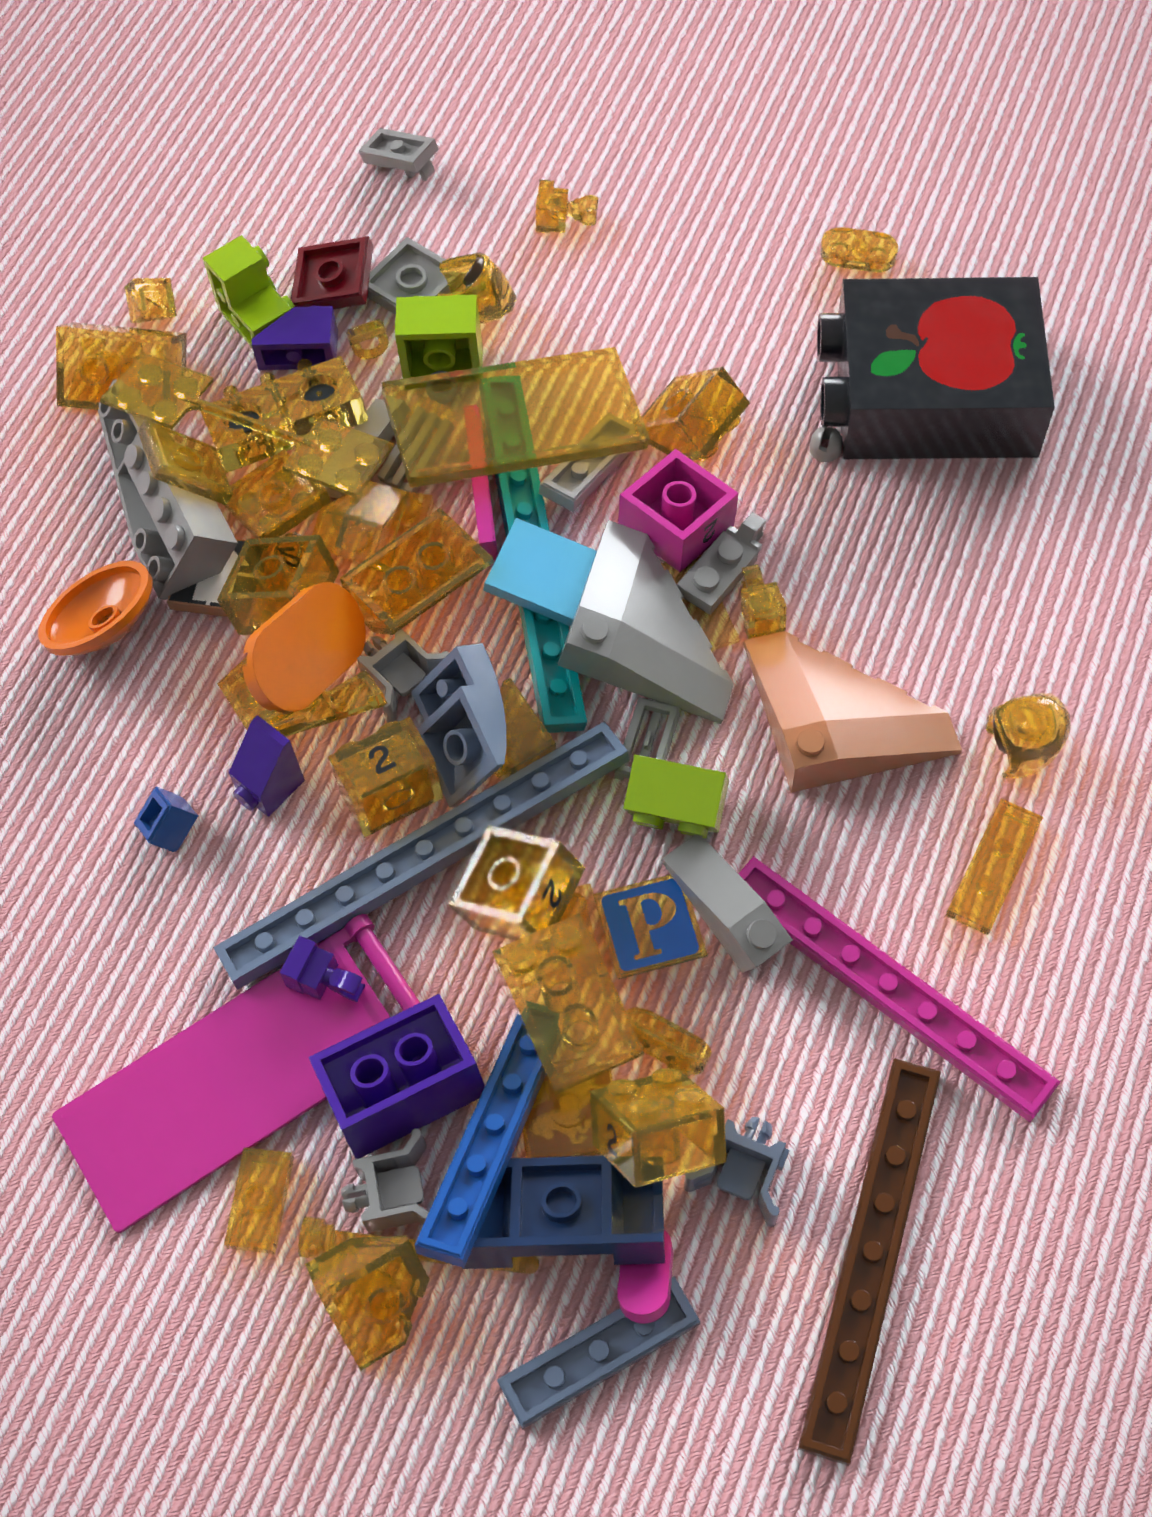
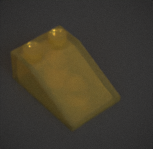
M580 913L492 951L501 979L555 1095L644 1055L642 1046L601 954Z

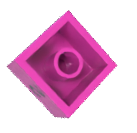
M675 449L620 494L618 524L648 534L655 546L654 553L678 572H681L708 549L723 531H726L730 526H734L739 493Z

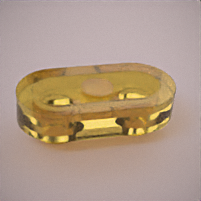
M836 227L825 232L821 240L820 255L831 266L870 272H885L896 263L898 243L892 236L886 233Z
M639 1007L627 1009L618 1029L620 1036L630 1049L654 1057L666 1064L671 1072L680 1076L701 1074L712 1053L710 1046L703 1039L648 1009Z

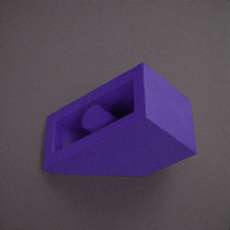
M333 306L293 307L252 338L251 346L258 370L336 369L338 328Z
M257 715L248 727L229 770V775L236 788L233 791L235 798L248 810L252 811L256 807L269 817L305 779L290 740Z

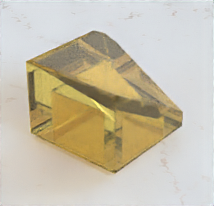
M134 278L124 286L131 323H143L177 316L170 278Z

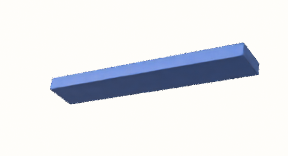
M523 1000L415 1242L416 1254L465 1268L568 1024L567 1011Z

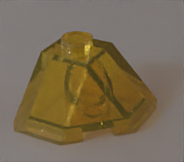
M367 481L319 509L308 549L386 572L409 492Z
M407 1235L349 1238L305 1264L319 1298L361 1371L406 1344L413 1326L410 1320L419 1297L423 1298L430 1280Z

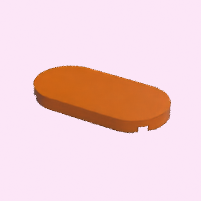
M322 582L309 586L249 636L243 654L247 653V664L243 665V674L250 693L262 707L269 711L276 710L281 712L279 714H290L303 710L357 661L365 646L366 628L362 612L353 596L345 588L333 582Z

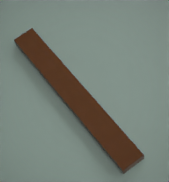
M896 1058L892 1061L797 1449L847 1466L850 1465L941 1074V1071Z

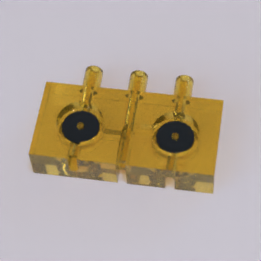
M339 356L314 366L309 359H302L297 364V372L276 379L273 373L265 372L260 377L261 385L241 392L238 391L237 387L229 385L223 390L224 398L200 406V412L225 473L294 449L291 441L293 436L297 435L302 446L332 435L329 423L335 422L338 431L341 432L369 421L362 395L343 358Z

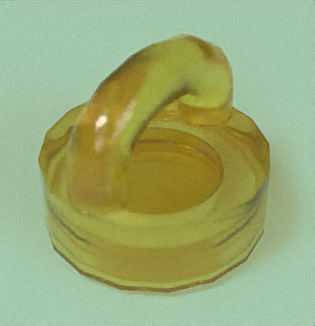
M380 318L347 329L346 335L353 353L358 358L365 360L374 359L382 355L388 348L389 339L383 320H380ZM378 337L379 344L376 347L368 350L362 349L360 342Z

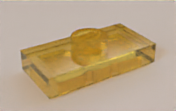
M244 1147L224 1246L227 1249L276 1254L294 1161L292 1153Z

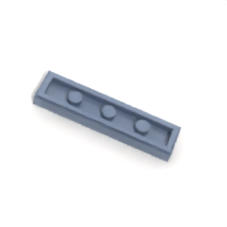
M674 1276L671 1281L668 1310L658 1320L645 1324L636 1323L629 1320L623 1314L621 1308L497 1379L523 1430L697 1327L701 1321Z

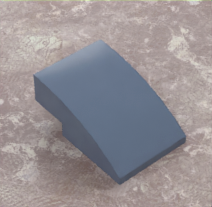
M483 643L456 646L411 691L424 719V723L415 730V733L450 808L457 807L505 763L507 742L504 705L493 666Z

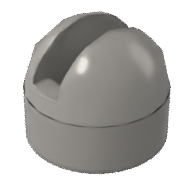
M817 428L810 439L809 450L811 455L821 462L836 460L842 452V436L836 428ZM823 439H829L828 448L821 447Z

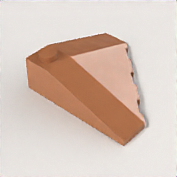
M786 631L744 640L743 645L791 793L961 754L962 748L947 711L935 705L930 707L908 696L907 691L878 677L874 679L854 669L852 664L824 650L820 652L800 642L798 637Z

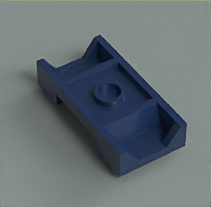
M661 1154L617 1155V1158L614 1155L511 1158L465 1268L462 1269L513 1268V1257L613 1254L614 1265L665 1264Z

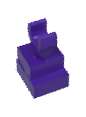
M300 935L280 971L286 987L302 994H308L319 1000L328 986L329 989L341 996L358 1002L366 986L361 983L363 979L361 976L337 968L338 963L334 954L318 948L316 942Z

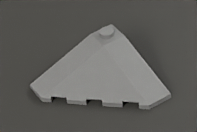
M607 520L558 666L652 700L681 707L683 711L721 724L734 685L727 671L722 670L711 651V643L697 619H692L682 601L683 595L670 572L664 570L654 553L655 546L648 534Z

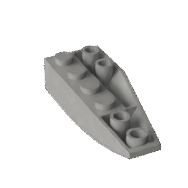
M113 379L107 393L100 399L98 413L132 545L141 563L152 576L153 588L158 598L167 600L169 595L221 573L238 542L211 491L184 451L150 410L120 380Z

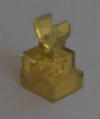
M539 180L535 232L565 233L567 216H571L574 220H579L584 225L591 226L596 224L597 196L586 195L573 201H568L569 189L554 188L555 181Z
M758 564L742 567L745 581H741L743 588L741 589V612L744 617V630L747 639L786 631L787 606L777 582L764 584Z

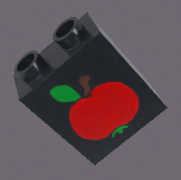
M1038 277L843 279L838 313H819L817 323L818 362H837L838 377L822 378L820 396L822 427H841L843 459L1039 458L1055 405Z

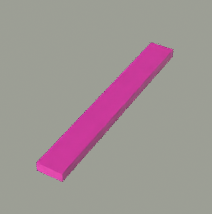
M754 856L738 874L769 906L793 939L790 942L791 945L1031 1123L1061 1081Z

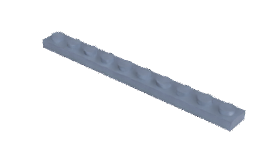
M604 721L213 948L238 990L283 964L299 935L316 942V944L343 929L354 917L372 912L630 761L628 750Z

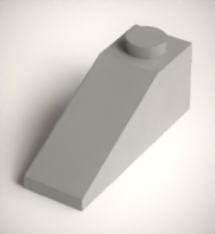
M692 836L660 859L742 973L757 968L793 941L766 902L702 836Z

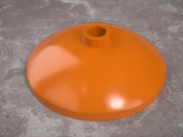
M120 561L98 568L82 577L66 589L49 607L38 629L39 641L48 652L60 656L82 655L103 649L117 642L136 624L149 602L153 586L150 572L139 562Z

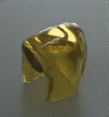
M479 252L452 257L439 263L440 272L444 275L451 293L438 294L437 296L477 295L480 324L498 321L513 310L517 302L513 287L502 270L487 255Z
M1040 693L1012 698L1004 704L993 707L986 720V731L994 734L998 749L1007 754L1009 762L1008 769L1002 773L1003 778H1023L1040 772L1058 756L1065 746L1071 731L1070 714L1061 700L1053 694Z

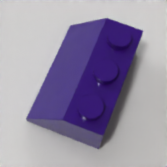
M440 994L308 1057L355 1159L362 1158L410 1134L413 1129H420L480 1099L485 1088L477 1063Z

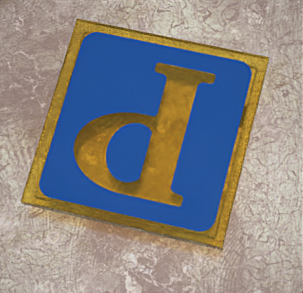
M671 875L593 894L617 980L708 957L692 903Z

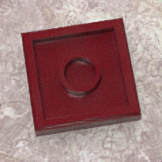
M366 236L299 247L291 301L294 306H333V309L365 305L367 302L374 246L370 237Z

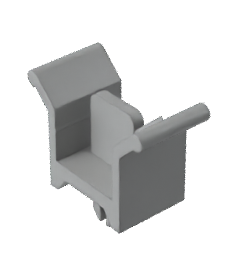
M399 626L394 629L395 639L388 644L381 637H371L373 645L367 641L363 649L366 656L361 655L357 658L362 679L383 699L381 703L389 727L396 725L398 700L394 690L401 696H407L449 654L447 651L427 653Z
M418 1128L412 1130V1137L402 1150L353 1160L356 1172L360 1179L366 1181V1184L354 1186L352 1183L341 1189V1195L344 1198L342 1200L346 1212L352 1213L358 1212L360 1208L368 1207L361 1214L362 1223L368 1232L416 1222L423 1225L429 1212L418 1205L423 1202L424 1193L420 1171L415 1164L427 1147L421 1130Z

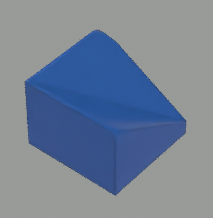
M156 786L135 819L134 824L150 844L176 852L198 818V814L183 797Z

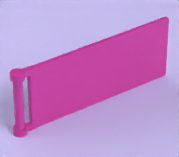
M367 914L354 917L343 929L317 945L318 948L334 954L338 963L337 968L350 971L363 978L361 983L366 986L358 1002L341 996L329 989L328 986L320 1000L308 994L299 993L286 987L280 975L281 969H279L52 1114L55 1124L111 1226L117 1233L124 1232L327 1099L308 1057L390 1018L388 1012L345 947L352 942L359 943L403 1011L420 1003L374 934L375 925Z

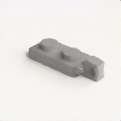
M752 512L742 522L739 529L730 526L726 531H723L677 583L683 598L709 615L712 614L757 561L758 553L762 548V544L758 541L764 534L762 531L766 520Z

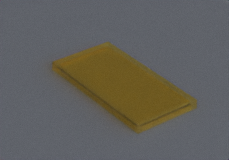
M616 347L382 382L383 399L410 488L648 449L650 438Z

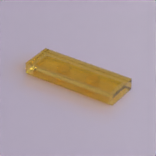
M1002 798L1000 799L945 916L989 935L1043 816Z

